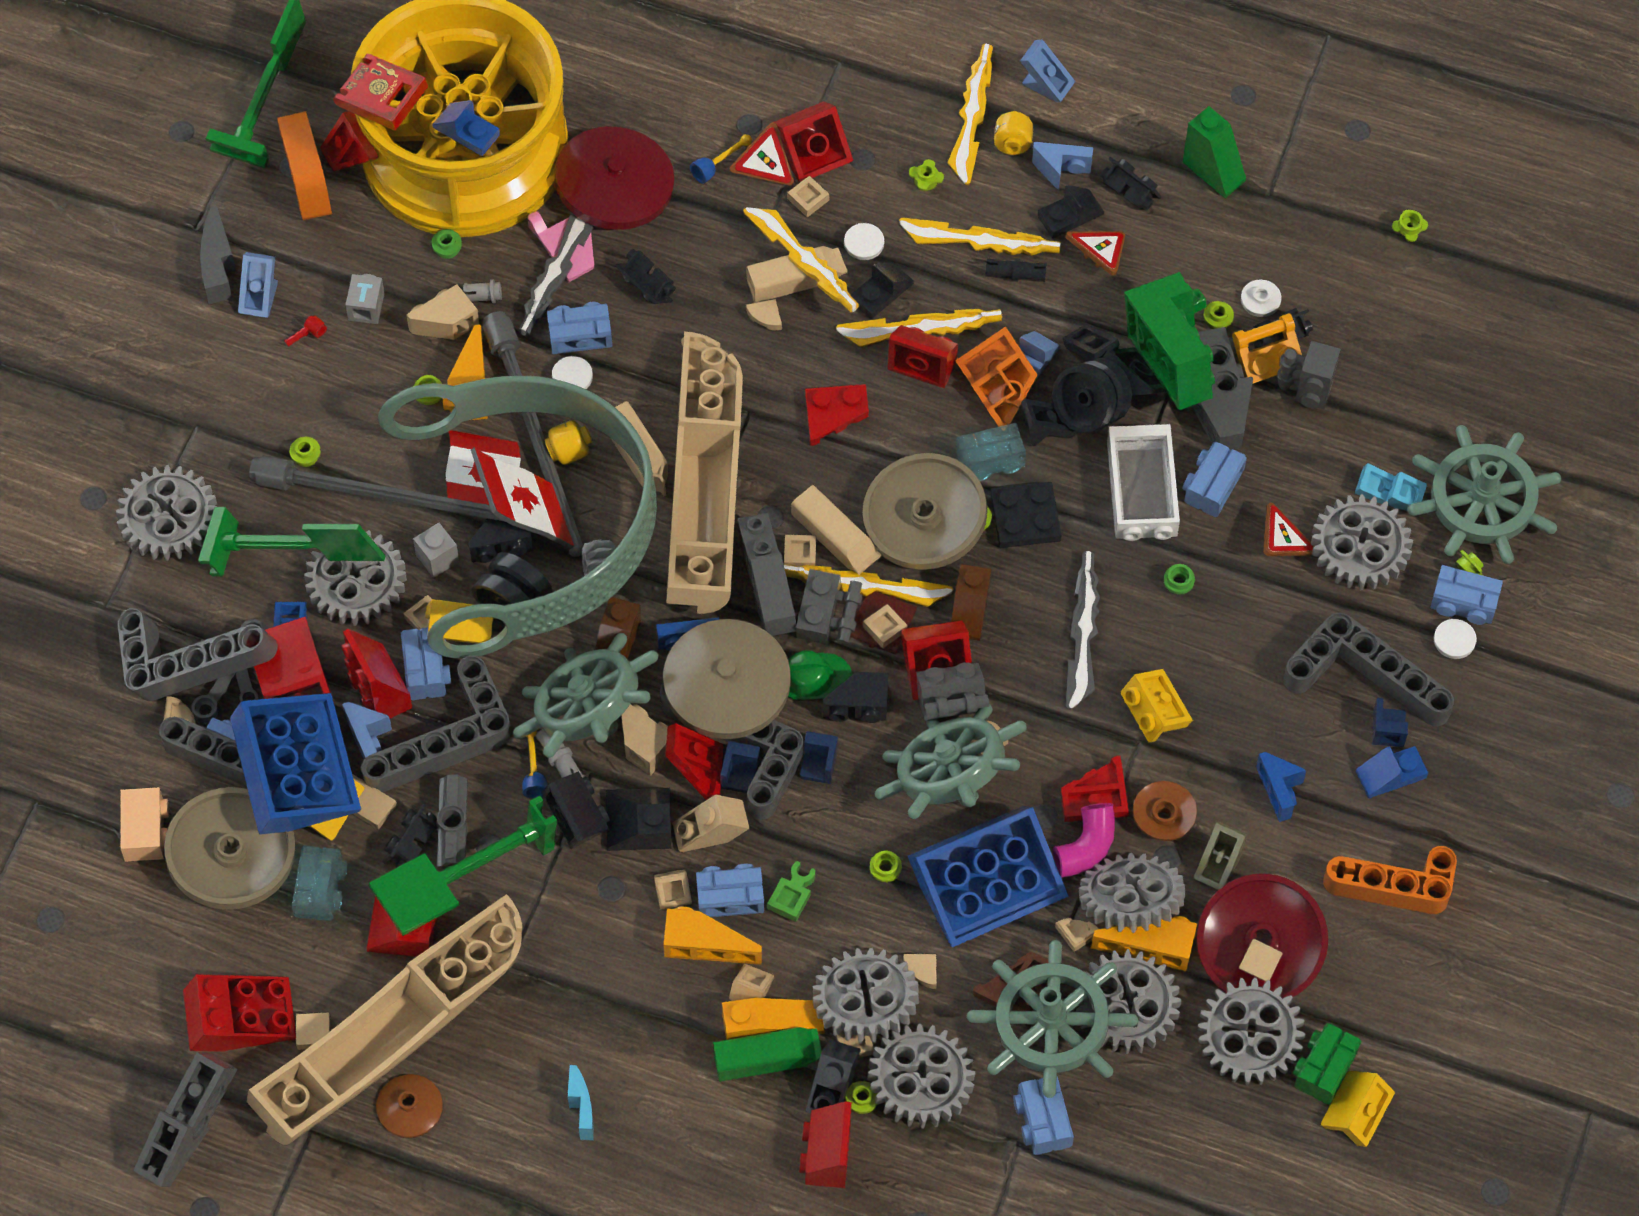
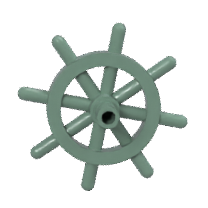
M1459 425L1455 432L1461 448L1450 453L1440 464L1420 454L1413 457V464L1434 475L1431 488V500L1410 504L1407 511L1412 516L1435 511L1440 522L1453 533L1444 549L1447 556H1454L1464 540L1479 544L1496 543L1503 563L1510 564L1514 560V555L1508 540L1521 533L1528 524L1548 534H1554L1557 531V525L1554 522L1534 512L1538 503V488L1559 484L1561 475L1557 472L1540 476L1534 475L1528 464L1516 454L1524 441L1522 433H1514L1504 448L1492 444H1473L1467 427ZM1467 465L1473 481L1454 471ZM1505 471H1508L1517 481L1501 484L1500 479ZM1446 482L1466 492L1447 496ZM1523 492L1524 504L1521 506L1503 496ZM1470 504L1464 517L1460 516L1453 509V507ZM1496 507L1514 517L1501 523ZM1481 512H1485L1489 525L1475 523Z
M618 633L608 649L592 650L577 655L575 649L567 648L564 651L566 662L554 670L541 686H526L523 688L522 695L525 698L535 699V717L517 726L513 730L514 737L522 739L542 727L547 735L550 736L543 749V754L548 758L556 754L563 741H574L594 735L597 742L604 743L608 736L616 732L618 729L616 720L626 711L631 703L649 702V692L637 690L638 676L636 673L658 660L657 652L650 650L629 662L620 653L627 642V636L624 633ZM565 714V716L563 717V719H557V718H559L560 716H562V715Z
M990 704L989 707L979 708L973 717L955 718L941 723L938 719L926 720L928 729L914 738L904 751L886 750L883 753V760L885 762L898 763V779L876 789L875 797L878 800H884L904 790L909 798L914 800L908 810V816L911 819H917L928 804H944L959 800L961 805L972 807L979 797L977 790L986 785L999 770L1017 771L1020 768L1018 759L1005 758L1003 742L1025 732L1027 728L1024 721H1017L997 731L992 724L986 721L993 710Z
M1053 940L1049 944L1048 963L1030 967L1019 974H1016L1004 961H994L992 965L993 970L1007 983L998 999L996 1010H970L967 1013V1020L971 1023L997 1024L1000 1041L1006 1049L989 1063L987 1067L988 1072L991 1075H997L1013 1060H1016L1029 1069L1043 1072V1095L1047 1098H1052L1056 1094L1057 1073L1073 1070L1086 1062L1104 1078L1111 1077L1113 1075V1068L1097 1053L1105 1041L1108 1026L1134 1027L1139 1021L1135 1014L1108 1013L1107 1001L1100 986L1116 973L1117 966L1113 962H1108L1090 977L1087 973L1076 967L1061 964L1062 944L1058 940ZM1047 983V987L1041 990L1040 997L1031 989L1037 985ZM1060 983L1076 988L1063 1001L1061 1000ZM1021 996L1035 1011H1012V1008ZM1088 998L1095 1013L1071 1011ZM1010 1024H1034V1026L1018 1039ZM1069 1025L1093 1027L1084 1040ZM1045 1035L1044 1053L1029 1048L1041 1036ZM1061 1035L1073 1049L1058 1053V1036Z

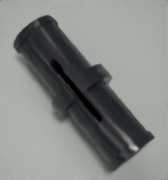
M987 257L985 277L1012 278L1014 282H1018V279L1045 282L1047 263L1020 261V258L1015 257L1014 260Z

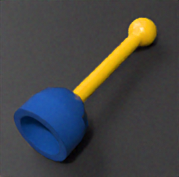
M748 134L743 135L738 143L713 160L703 157L691 163L690 171L693 177L701 184L709 181L715 175V165L742 146H749L752 143L751 136Z
M537 730L526 736L528 738L531 773L524 777L522 790L523 795L530 799L538 796L542 798L541 792L548 785L546 777L542 773L537 772L534 742Z

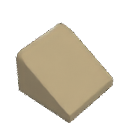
M685 869L653 875L660 910L692 904Z
M744 964L733 980L729 999L736 1001L750 998H765L774 975Z

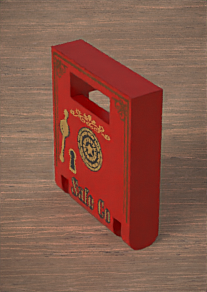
M366 54L363 58L364 63H359L341 87L340 93L335 95L333 101L340 108L396 131L428 88L426 77L371 54ZM404 86L406 95L397 108L389 106Z

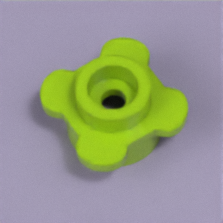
M930 159L925 160L918 167L913 166L909 169V176L914 178L915 185L923 191L934 189L937 183L940 184L944 180V174L938 172L935 162Z
M1414 210L1403 211L1399 220L1394 221L1392 224L1393 231L1400 232L1410 242L1416 241L1418 234L1421 231H1425L1428 227V222L1423 219L1419 212Z
M1461 550L1460 554L1462 557L1455 562L1460 570L1483 575L1481 568L1484 565L1473 552L1468 555L1464 550Z

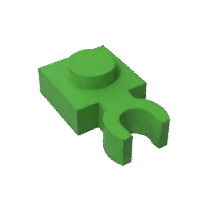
M798 861L791 867V880L789 881L781 877L767 903L768 910L794 922H797L811 896V890L804 887L810 886L815 880L814 868H811L807 876H800L798 874L800 870V862Z

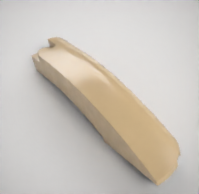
M684 331L666 603L697 606V614H706L724 607L731 595L743 375L736 357L733 353L728 354L720 348L718 341L701 334Z
M506 894L411 960L398 975L339 1025L301 1054L250 1088L246 1102L266 1123V1132L277 1142L283 1145L290 1144L406 1059L505 974L519 953L522 939L521 918L511 898Z

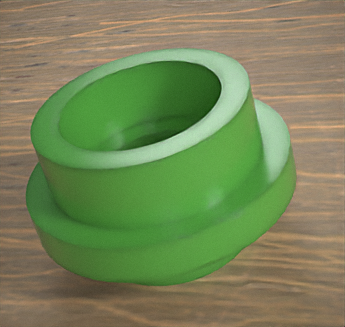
M441 230L432 238L433 251L441 258H453L461 250V237L453 230ZM444 241H451L449 244L442 243Z
M1175 564L1168 568L1164 574V585L1174 594L1188 593L1194 586L1195 575L1184 564ZM1181 578L1184 580V583H1177L1174 579Z

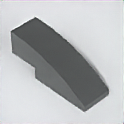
M217 206L210 208L203 229L200 249L201 273L209 304L232 298L226 273L236 270Z

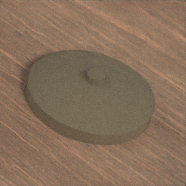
M921 453L910 455L891 463L874 478L866 492L862 513L866 533L883 557L902 567L927 570L951 564L963 557L975 546L986 525L987 502L979 479L962 462L941 454Z
M734 619L709 621L687 631L671 648L663 670L664 693L668 705L675 716L693 731L718 739L741 738L762 730L782 711L790 691L789 662L777 640L762 628Z
M226 787L210 790L188 801L173 817L166 833L164 845L167 869L176 886L197 903L216 909L232 910L249 907L270 897L288 878L295 859L294 832L259 835L248 789Z

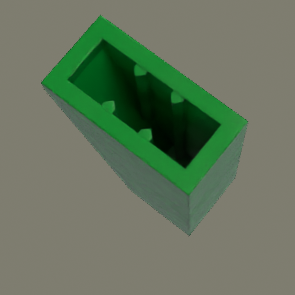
M1208 106L1188 123L1182 162L1222 197L1227 198L1246 181V176L1231 124Z

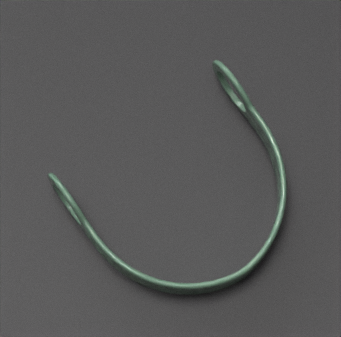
M501 376L455 386L438 383L417 385L393 395L381 407L378 414V422L382 430L393 437L405 440H421L436 437L454 429L461 422L501 413L541 412L569 417L588 424L613 439L633 459L644 477L641 502L630 529L617 548L599 566L572 584L541 597L505 606L498 604H476L444 615L432 625L427 635L429 647L437 654L449 658H464L470 655L479 657L493 653L505 647L513 640L545 633L572 623L608 601L622 588L639 566L650 544L657 513L656 487L651 461L646 446L633 425L620 411L600 396L577 385L557 379L538 376ZM442 397L452 401L455 405L453 411L446 418L428 426L408 427L397 423L393 419L400 407L419 398ZM492 617L500 619L506 624L500 634L479 644L454 645L443 639L444 634L452 626L472 618Z

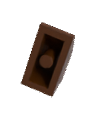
M960 564L951 622L963 620L969 631V639L980 641L990 589L991 569Z
M614 597L609 599L600 623L595 650L608 649L618 633H624L627 636V642L620 653L628 660L641 624L640 604Z

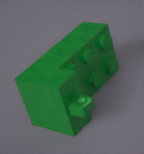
M1178 272L1125 291L1128 337L1177 408L1182 410L1212 399V385L1215 384V378L1211 370V362H1213L1214 358L1210 347L1207 344L1204 345L1200 340L1194 318V313L1207 307L1206 298L1200 289L1192 290L1189 284L1184 281L1182 274Z

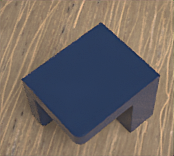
M1383 698L1376 699L1373 710L1372 745L1404 747L1408 735V722H1405L1406 712L1404 710L1384 709Z
M806 732L804 757L800 772L801 779L831 784L838 751V736Z
M728 741L720 775L721 789L747 793L748 787L759 767L760 747Z

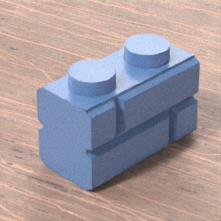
M588 302L583 307L575 308L561 305L547 311L552 354L612 347L607 304Z
M1213 442L1209 451L1203 449L1196 463V466H1199L1195 474L1189 473L1182 488L1186 491L1184 500L1186 504L1196 509H1202L1203 512L1213 517H1218L1245 470L1247 457L1234 449L1230 450L1229 447L1218 442Z
M1442 565L1430 608L1435 609L1440 615L1446 617L1454 615L1465 617L1469 622L1476 625L1491 624L1503 581Z
M428 627L421 628L420 630H403L401 632L406 687L410 693L411 700L426 699V697H444L446 695L445 684H451L449 665L443 666L442 655L437 654L429 647L427 642Z
M740 864L735 866L734 869L722 870L720 867L710 866L704 868L702 872H696L700 912L709 917L764 913L761 867L754 868L752 864Z
M1058 1077L1056 1080V1094L1052 1098H1047L1043 1095V1078L1021 1082L1018 1085V1095L1013 1096L1017 1115L1023 1114L1026 1125L1021 1126L1025 1146L1031 1145L1035 1155L1048 1153L1052 1150L1057 1151L1070 1148L1073 1145L1074 1136Z

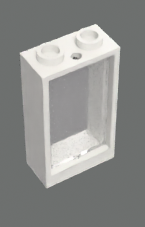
M1170 424L1110 426L1107 448L1115 538L1135 541L1140 538L1155 537L1156 539L1165 540L1177 537L1180 519Z

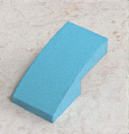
M1367 463L1362 469L1355 494H1363L1369 500L1375 496L1377 503L1383 504L1387 501L1388 506L1407 510L1410 504L1422 502L1427 484L1403 472H1399L1394 476Z
M570 1065L568 1083L569 1108H580V1140H593L594 1127L589 1092L577 1065Z

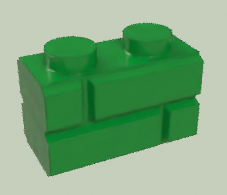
M1330 1023L1325 1024L1322 1032L1315 1030L1307 1045L1308 1048L1312 1049L1308 1058L1306 1059L1301 1056L1293 1071V1075L1297 1076L1294 1087L1330 1105L1359 1051L1362 1042L1360 1038L1348 1032H1343L1342 1029Z

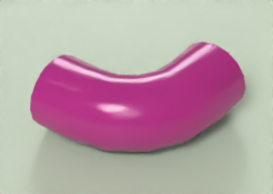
M1100 803L1082 807L1083 831L1081 836L1073 843L1053 847L1052 856L1061 878L1090 870L1107 855L1114 840L1115 816L1113 804Z

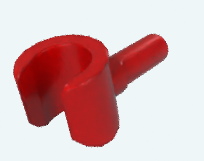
M309 316L304 322V327L284 341L289 347L309 333L319 338L327 331V327L317 316Z

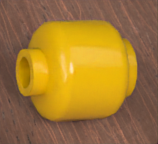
M1017 111L1002 114L995 124V146L998 150L1008 155L1025 153L1032 144V121L1028 116Z
M569 420L552 427L548 432V438L545 439V444L554 462L558 460L563 465L586 457L589 453L588 444L593 442L587 426L580 427L575 420Z

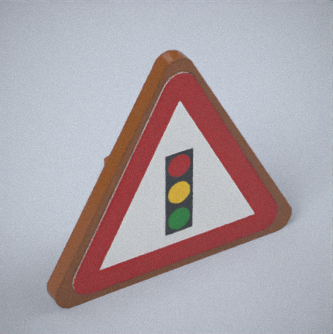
M771 122L730 166L731 172L789 186L794 183L776 123Z
M1067 232L1066 239L1084 253L1085 259L1091 258L1096 262V268L1102 267L1110 275H1116L1125 240L1124 232Z
M1269 503L1266 506L1264 554L1266 556L1312 555L1315 546L1311 545L1306 536L1274 503Z

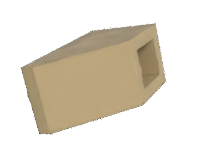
M458 284L450 289L441 290L435 298L425 304L416 305L410 313L406 314L409 331L415 335L455 340L472 330L474 325H479L477 308Z
M630 704L621 715L626 759L651 776L667 758L665 753L668 726L662 722L657 724L649 718L647 712L637 704L633 706Z
M716 794L672 822L680 852L728 843L750 829L743 800Z

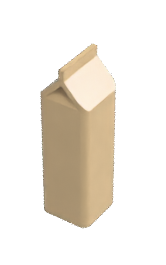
M825 246L814 248L817 258L826 260L827 266L835 269L838 277L847 273L839 248L831 249ZM789 255L746 266L747 283L755 303L817 287V281L807 276L788 259Z
M626 401L615 408L633 425L644 442L651 461L656 491L661 492L664 497L666 496L665 483L668 477L667 460L629 402ZM611 439L643 487L644 477L638 466L628 453Z
M814 485L810 486L791 503L792 516L813 536H816V539L848 569L860 575L882 556L871 539Z

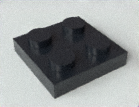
M1052 482L991 488L990 495L1000 548L1061 541L1062 535Z

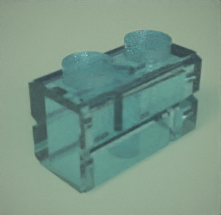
M1016 423L956 437L958 460L971 469L979 481L988 479L992 474L1002 471L1006 474L1015 473L1025 466L1026 450Z
M314 846L302 847L292 902L293 913L297 918H315L316 920L331 921L334 917V911L341 909L342 891H338L339 880L345 881L347 861L342 860L339 849Z

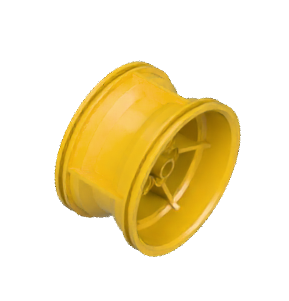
M413 0L386 15L371 29L356 53L351 74L359 63H364L363 58L365 55L371 54L426 77L428 88L423 93L424 96L417 101V104L414 105L396 131L355 114L362 132L379 156L376 160L363 163L362 165L366 180L380 203L395 217L419 230L436 234L441 230L448 229L457 232L460 237H474L499 232L528 218V215L542 207L556 190L555 169L557 159L563 147L568 143V131L563 107L561 59L557 47L546 29L527 11L506 0ZM459 70L485 71L483 75L473 74L468 76L463 84H460L459 78L456 75L449 73ZM518 83L528 90L535 102L532 104L503 107V102ZM404 86L389 106L397 108L401 101H396L395 99L405 91ZM473 101L474 114L499 128L500 136L483 156L448 136L441 137L444 134L432 127V124L450 103ZM393 141L424 142L420 151L414 154L398 146ZM498 143L512 144L501 151H498L496 146Z

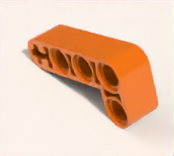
M306 111L277 117L302 220L331 215L332 211L325 177Z
M1446 846L1434 847L1429 852L1423 872L1337 856L1328 862L1323 885L1330 894L1428 914H1439L1446 909L1452 893L1457 859L1454 851ZM1441 862L1444 865H1446L1447 868L1439 869L1435 867L1433 863ZM1337 874H1341L1342 878H1338ZM1354 876H1357L1356 882L1353 881ZM1367 878L1374 879L1379 885L1371 886L1364 880ZM1405 885L1410 891L1402 892L1396 886ZM1428 892H1439L1442 898H1434Z

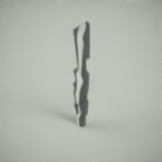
M572 212L567 222L558 255L546 259L545 272L536 277L537 283L530 289L531 298L524 304L526 315L518 329V332L524 336H529L534 324L542 319L552 304L553 299L551 297L553 293L560 288L573 267L570 259L577 245L579 244L584 247L594 225L579 219Z
M1090 551L1082 553V566L1078 572L1074 597H1078V603L1073 612L1070 638L1075 641V660H1068L1067 709L1074 708L1095 691L1089 641L1098 635L1094 620L1100 613L1097 608L1100 596L1096 589L1099 578L1094 571L1095 554Z

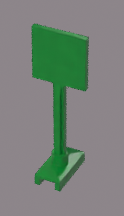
M289 0L270 42L273 57L264 70L241 125L237 126L234 135L210 128L205 138L206 141L212 143L210 152L266 168L269 161L266 147L251 141L254 134L252 131L278 71L285 72L306 24L300 0Z
M214 507L198 562L211 566L209 573L211 576L223 577L230 552L239 551L240 549L317 548L329 561H384L386 556L359 524H303L302 530L306 535H241L237 532L239 522L226 507Z
M538 796L529 801L527 823L518 827L516 832L441 872L436 870L424 853L369 882V887L397 929L404 936L459 906V902L447 886L449 883L522 844L527 845L534 842L543 856L553 851L557 819L553 815L545 820L542 815L543 799L541 796Z

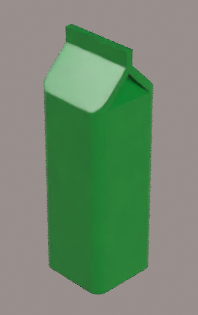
M797 1027L713 1042L719 1082L806 1067L819 1060L822 1053L817 1028Z

